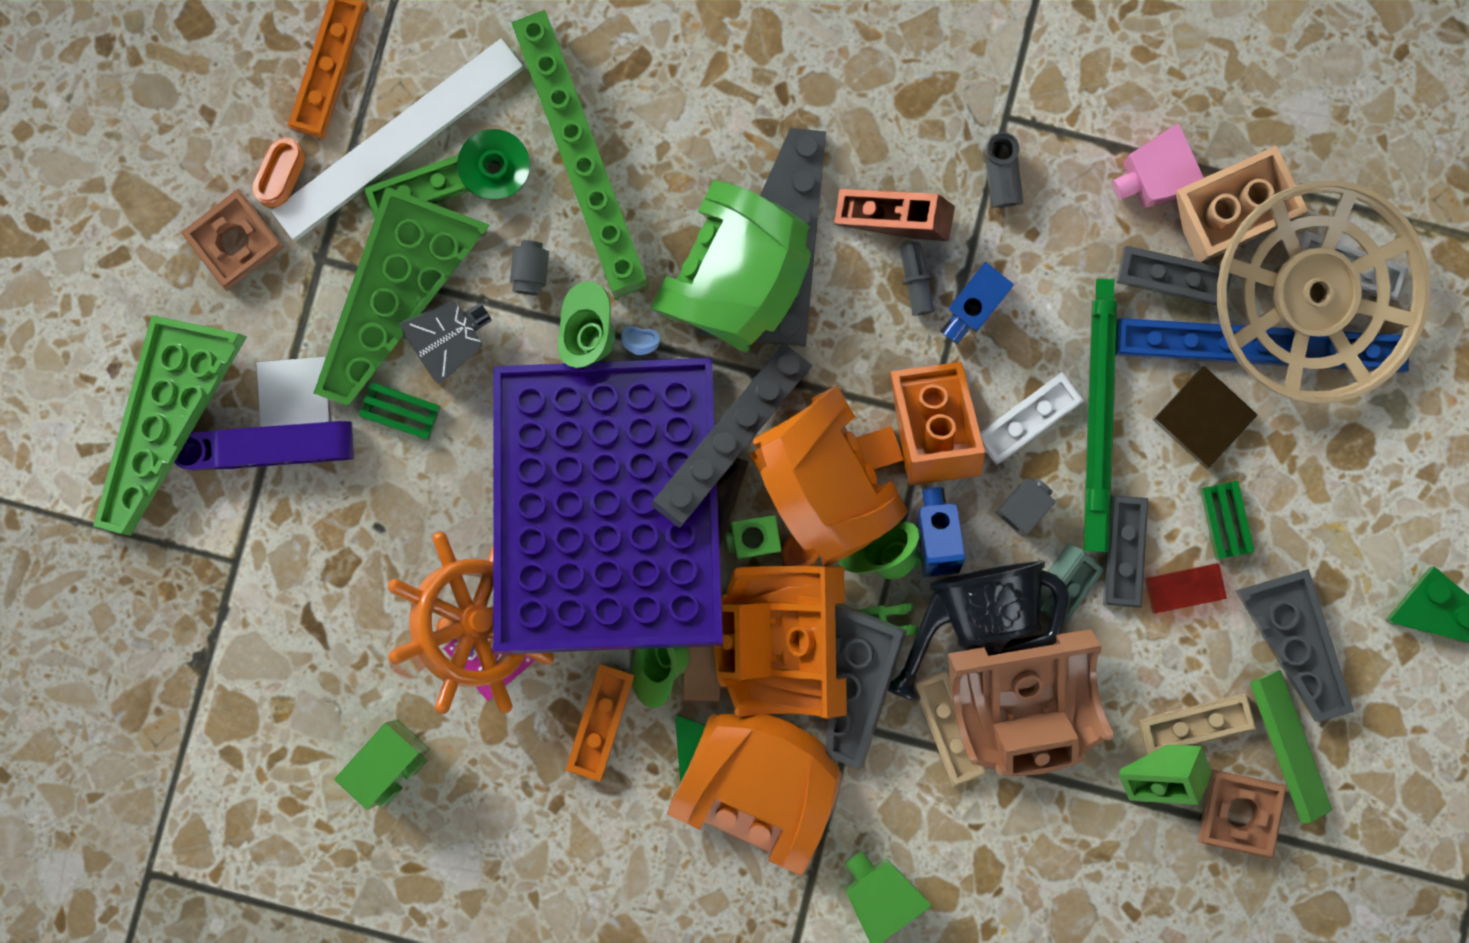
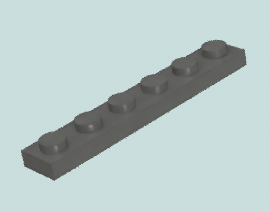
M783 343L655 497L651 506L681 528L802 380L812 365Z

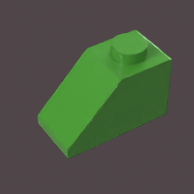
M1165 745L1121 768L1118 775L1129 801L1199 805L1212 771L1202 746Z

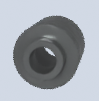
M523 240L521 241V246L513 247L509 281L513 284L512 292L532 296L541 295L542 287L546 286L549 251L542 249L543 243Z

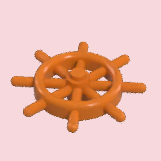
M438 531L433 535L432 540L442 566L430 573L419 588L399 579H392L388 583L389 592L412 602L409 614L412 642L390 651L388 659L392 664L397 665L418 656L425 667L443 681L435 703V710L439 714H446L450 710L458 686L479 687L489 685L498 710L501 713H509L512 710L513 704L503 679L519 667L525 656L542 664L549 665L554 661V654L552 652L502 654L497 661L495 660L487 638L493 640V606L486 607L493 590V545L487 560L472 558L457 561L447 535L442 531ZM463 575L481 578L473 601ZM447 583L450 584L458 607L437 598ZM432 613L442 616L437 621L436 631L434 632L432 628ZM456 639L458 642L450 661L442 653L439 646ZM472 645L475 648L483 670L470 671L464 669Z

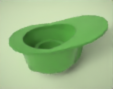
M590 281L578 283L569 290L564 298L561 310L558 352L561 360L570 367L583 368L594 362H601L614 347L616 333L610 322V299L606 290L598 283Z
M907 521L899 522L894 528L863 549L838 562L841 566H844V570L851 573L875 572L886 579H899L907 575L914 567L922 564V556L918 549L920 540L919 529L914 523Z
M688 647L635 650L631 674L635 675L632 686L637 698L644 706L652 709L658 708L668 701L674 679L681 675L689 665Z

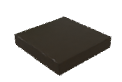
M1203 365L1152 420L1207 469L1211 467L1258 414Z

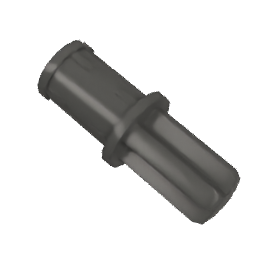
M919 242L906 243L900 247L906 278L903 280V285H907L912 316L932 313L935 309L928 282L931 279V275L926 272L922 246Z

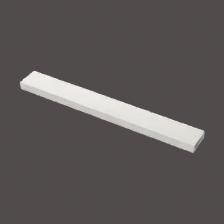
M500 38L289 197L283 205L276 207L271 212L292 240L296 242L364 191L365 187L372 185L523 71V65L502 38Z

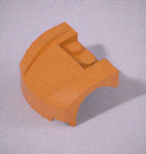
M838 385L811 399L813 403L776 427L758 435L753 440L754 445L762 450L767 466L762 469L760 474L779 515L804 550L814 548L823 557L821 559L823 566L832 565L863 549L894 528L909 512L892 481L878 486L877 475L873 467L865 463L861 456L859 443L855 435L847 431L845 426L855 418V415Z
M844 566L741 567L733 570V576L731 577L726 594L721 595L723 646H713L719 685L727 687L732 703L736 708L734 711L735 715L746 717L757 714H807L820 716L821 718L847 715L846 678H836L835 604L845 603Z
M713 714L707 720L694 756L671 799L666 815L699 830L705 822L770 852L769 862L802 876L831 816L839 793L842 773L839 771L837 764L826 753L824 744L789 721L768 714L739 717L735 714H720L718 716Z

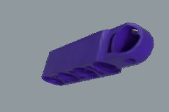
M330 421L191 432L174 463L184 470L199 471L354 459L352 422Z

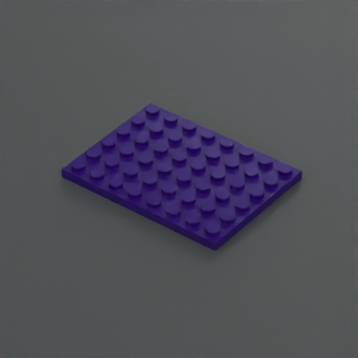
M712 358L594 362L583 368L570 367L566 363L493 366V651L495 655L723 646L717 484L681 528L651 506L655 497L715 426Z

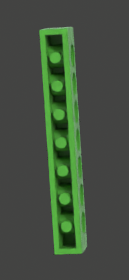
M546 10L511 22L614 299L648 287L644 271Z

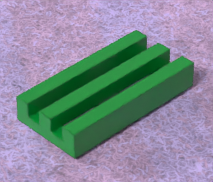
M370 382L368 395L365 396L363 409L360 410L358 416L429 441L441 406ZM377 393L430 410V415L427 417L376 399ZM375 406L426 424L424 431L371 413L372 407Z
M1239 481L1201 488L1200 493L1216 560L1255 552ZM1227 490L1230 492L1242 547L1240 548L1238 547L1227 499ZM1213 493H1217L1230 550L1224 551L1212 499Z

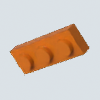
M599 664L565 771L601 782L634 681V674Z

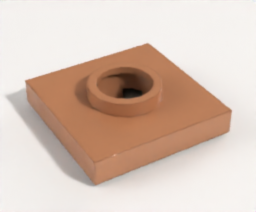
M239 189L235 190L180 232L226 291L284 248L283 244ZM238 229L246 233L248 244L241 251L231 255L223 247V238L229 231Z
M1211 769L1212 775L1208 783L1197 842L1274 859L1287 785ZM1236 799L1247 801L1252 808L1251 820L1243 826H1235L1228 821L1230 803Z

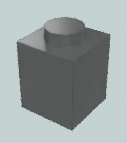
M1028 477L1017 486L995 513L1018 534L1025 536L1035 527L1056 501L1050 496L1053 491L1038 478L1032 481Z

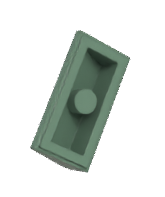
M1067 544L1048 570V572L1057 575L1065 583L1069 593V607L1065 625L1105 570L1085 551L1071 544ZM1042 585L1040 612L1051 620L1054 594L1048 587Z

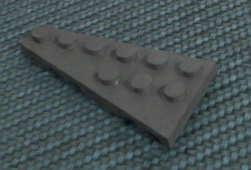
M790 128L760 196L789 210L810 226L806 247L811 252V258L799 293L782 322L774 331L765 330L755 342L806 346L826 131ZM702 329L697 334L698 337L718 338Z

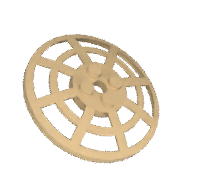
M1313 181L1295 185L1272 195L1258 205L1240 224L1231 238L1221 262L1217 282V309L1221 329L1228 347L1239 364L1254 380L1270 391L1289 399L1310 403H1336L1353 399L1377 388L1392 377L1406 362L1418 343L1426 323L1430 304V273L1427 257L1420 238L1409 220L1394 204L1380 194L1360 185L1342 181ZM1309 193H1335L1341 195L1332 216L1309 215L1292 221L1284 202L1292 197ZM1355 200L1367 204L1378 212L1393 227L1399 238L1378 248L1364 230L1354 223L1347 221ZM1271 210L1277 229L1260 244L1250 264L1234 259L1238 244L1247 230L1261 215ZM1311 226L1327 227L1320 248L1302 250L1295 234L1296 230ZM1341 233H1346L1356 240L1365 250L1366 254L1351 262L1346 256L1335 251ZM1281 240L1289 258L1282 264L1277 273L1260 268L1267 253ZM1405 251L1409 259L1413 280L1410 311L1389 306L1390 278L1385 262ZM1371 268H1374L1377 281L1376 302L1361 298L1362 286L1359 275ZM1229 273L1245 278L1244 306L1249 324L1233 334L1227 310V281ZM1256 282L1273 288L1274 308L1260 317L1257 315L1255 305ZM1319 282L1324 288V295L1316 303L1310 297V289L1314 283ZM1356 313L1371 316V320L1362 335L1354 343L1350 344L1342 329L1349 324ZM1384 320L1405 325L1403 334L1391 354L1378 368L1369 373L1358 357V354L1364 351L1374 340ZM1282 321L1289 329L1294 331L1291 352H1287L1278 346L1268 336L1266 330ZM1310 336H1328L1338 352L1321 358L1305 357ZM1254 338H1257L1270 354L1287 363L1288 370L1285 385L1272 380L1260 372L1247 359L1241 348ZM1344 363L1356 380V382L1348 386L1329 391L1300 390L1303 368L1326 369Z

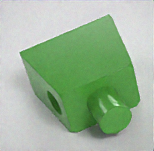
M861 850L845 861V865L856 880L844 889L870 943H882L932 907L925 896L887 858L873 866L866 854Z

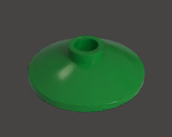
M485 129L473 134L464 142L458 154L457 169L463 185L472 194L486 200H502L511 197L523 187L529 175L530 159L524 144L515 135L501 129ZM497 163L501 169L498 173L493 174L487 170L488 165Z

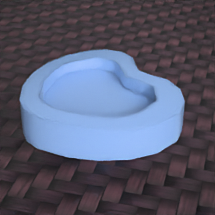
M627 326L622 331L621 342L633 354L645 355L658 348L660 335L653 329Z

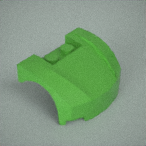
M713 180L698 210L707 220L700 229L697 240L688 258L683 263L678 278L665 277L650 308L669 321L674 322L675 320L688 323L720 338L742 352H749L751 344L765 330L774 331L799 293L811 258V252L806 247L810 226L777 203L742 187Z

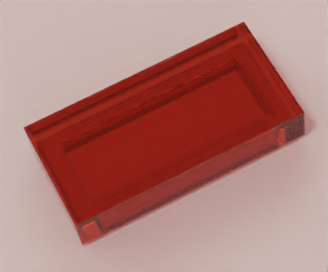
M1219 563L1145 578L1153 614L1227 599Z

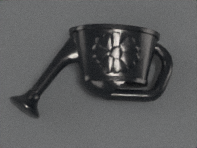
M1042 560L978 570L930 583L931 589L935 591L931 596L905 666L900 674L891 680L888 692L913 702L920 701L921 697L915 683L917 671L934 634L941 626L947 623H951L958 638L959 646L964 650L984 647L988 656L1054 645L1056 643V635L1063 633L1069 607V593L1065 583L1057 575L1043 570L1045 568V561ZM1042 585L1048 587L1054 594V607L1049 629L1041 635L1010 641L1015 637L1041 630V624L1039 623Z

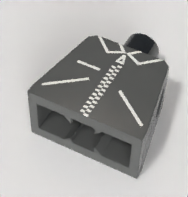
M452 301L404 320L398 325L434 382L440 384L483 346L475 331L490 323L492 319L481 302L462 313L457 303Z

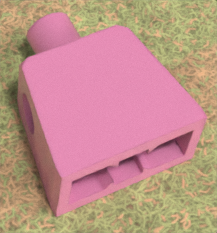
M1177 124L1131 153L1123 162L1127 174L1112 180V187L1119 200L1137 194L1141 205L1147 208L1177 201L1176 191L1204 177L1180 125Z

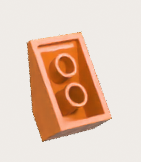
M962 362L890 371L901 451L909 486L981 476L985 450Z

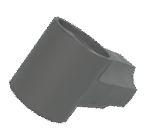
M1000 132L993 135L986 143L982 153L987 169L991 208H1004L1023 204L1018 162L1020 146L1018 140L1008 132ZM997 143L1005 145L1009 150V158L1005 160L996 158L992 152V145Z

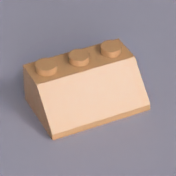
M1277 145L1176 191L1183 233L1198 262H1205L1225 253L1231 238L1240 224L1258 205L1272 195L1296 185ZM1301 195L1284 201L1291 221L1300 218L1308 212ZM1271 210L1261 215L1247 230L1238 247L1277 229Z

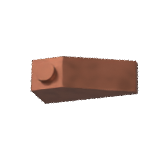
M840 189L834 224L912 239L949 241L955 206L939 194Z

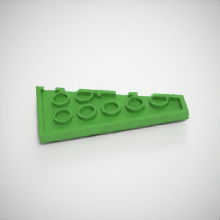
M386 186L313 394L349 406L403 337L404 333L398 324L422 313L490 225Z
M151 316L93 527L124 535H132L247 336L226 330Z

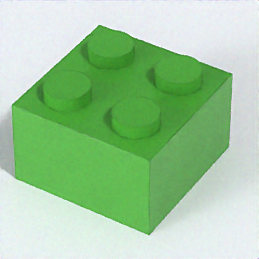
M399 719L385 722L334 780L366 810L377 805L382 808L385 804L389 805L403 790L399 783L404 778L407 780L411 776L414 777L426 765L428 760L424 756L430 748Z

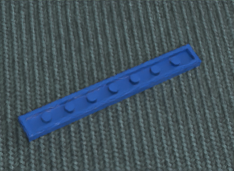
M1117 319L1116 356L1239 363L1228 347L1220 324ZM1230 325L1233 334L1245 327L1244 325ZM1271 327L1266 330L1268 336L1278 346L1287 352H1291L1294 331L1289 328ZM1344 332L1350 344L1354 343L1362 335L1360 332ZM1377 334L1365 350L1358 354L1366 369L1374 371L1391 354L1402 335ZM1310 336L1305 357L1321 358L1338 353L1328 336ZM1254 338L1241 348L1252 364L1288 366L1287 363L1270 354L1257 338ZM1409 357L1395 373H1406L1409 371ZM1344 363L1338 366L1327 368L1348 370Z

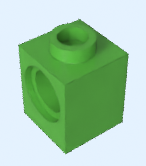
M775 515L731 522L732 531L725 532L729 554L736 553L738 560L781 553ZM750 528L758 529L763 535V543L755 549L746 547L742 542L743 533Z

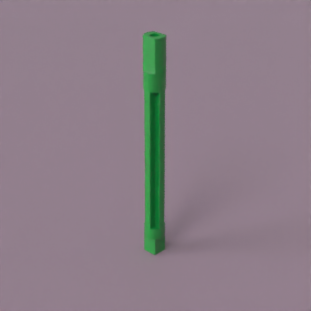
M1096 279V297L1092 301L1083 535V551L1109 553L1118 302L1114 301L1115 279Z

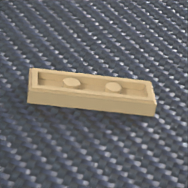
M947 670L917 680L915 682L916 689L921 697L919 704L952 787L988 774L985 767L973 765L965 751L958 730L951 696L950 678Z
M1247 693L1138 719L1147 755L1165 745L1193 746L1256 730Z

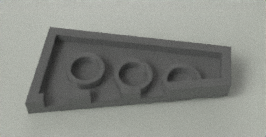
M1309 569L1235 590L1314 721L1321 722L1354 712Z
M838 604L835 605L836 678H846L847 715L828 718L826 753L830 758L859 770L864 767L907 630L845 605Z

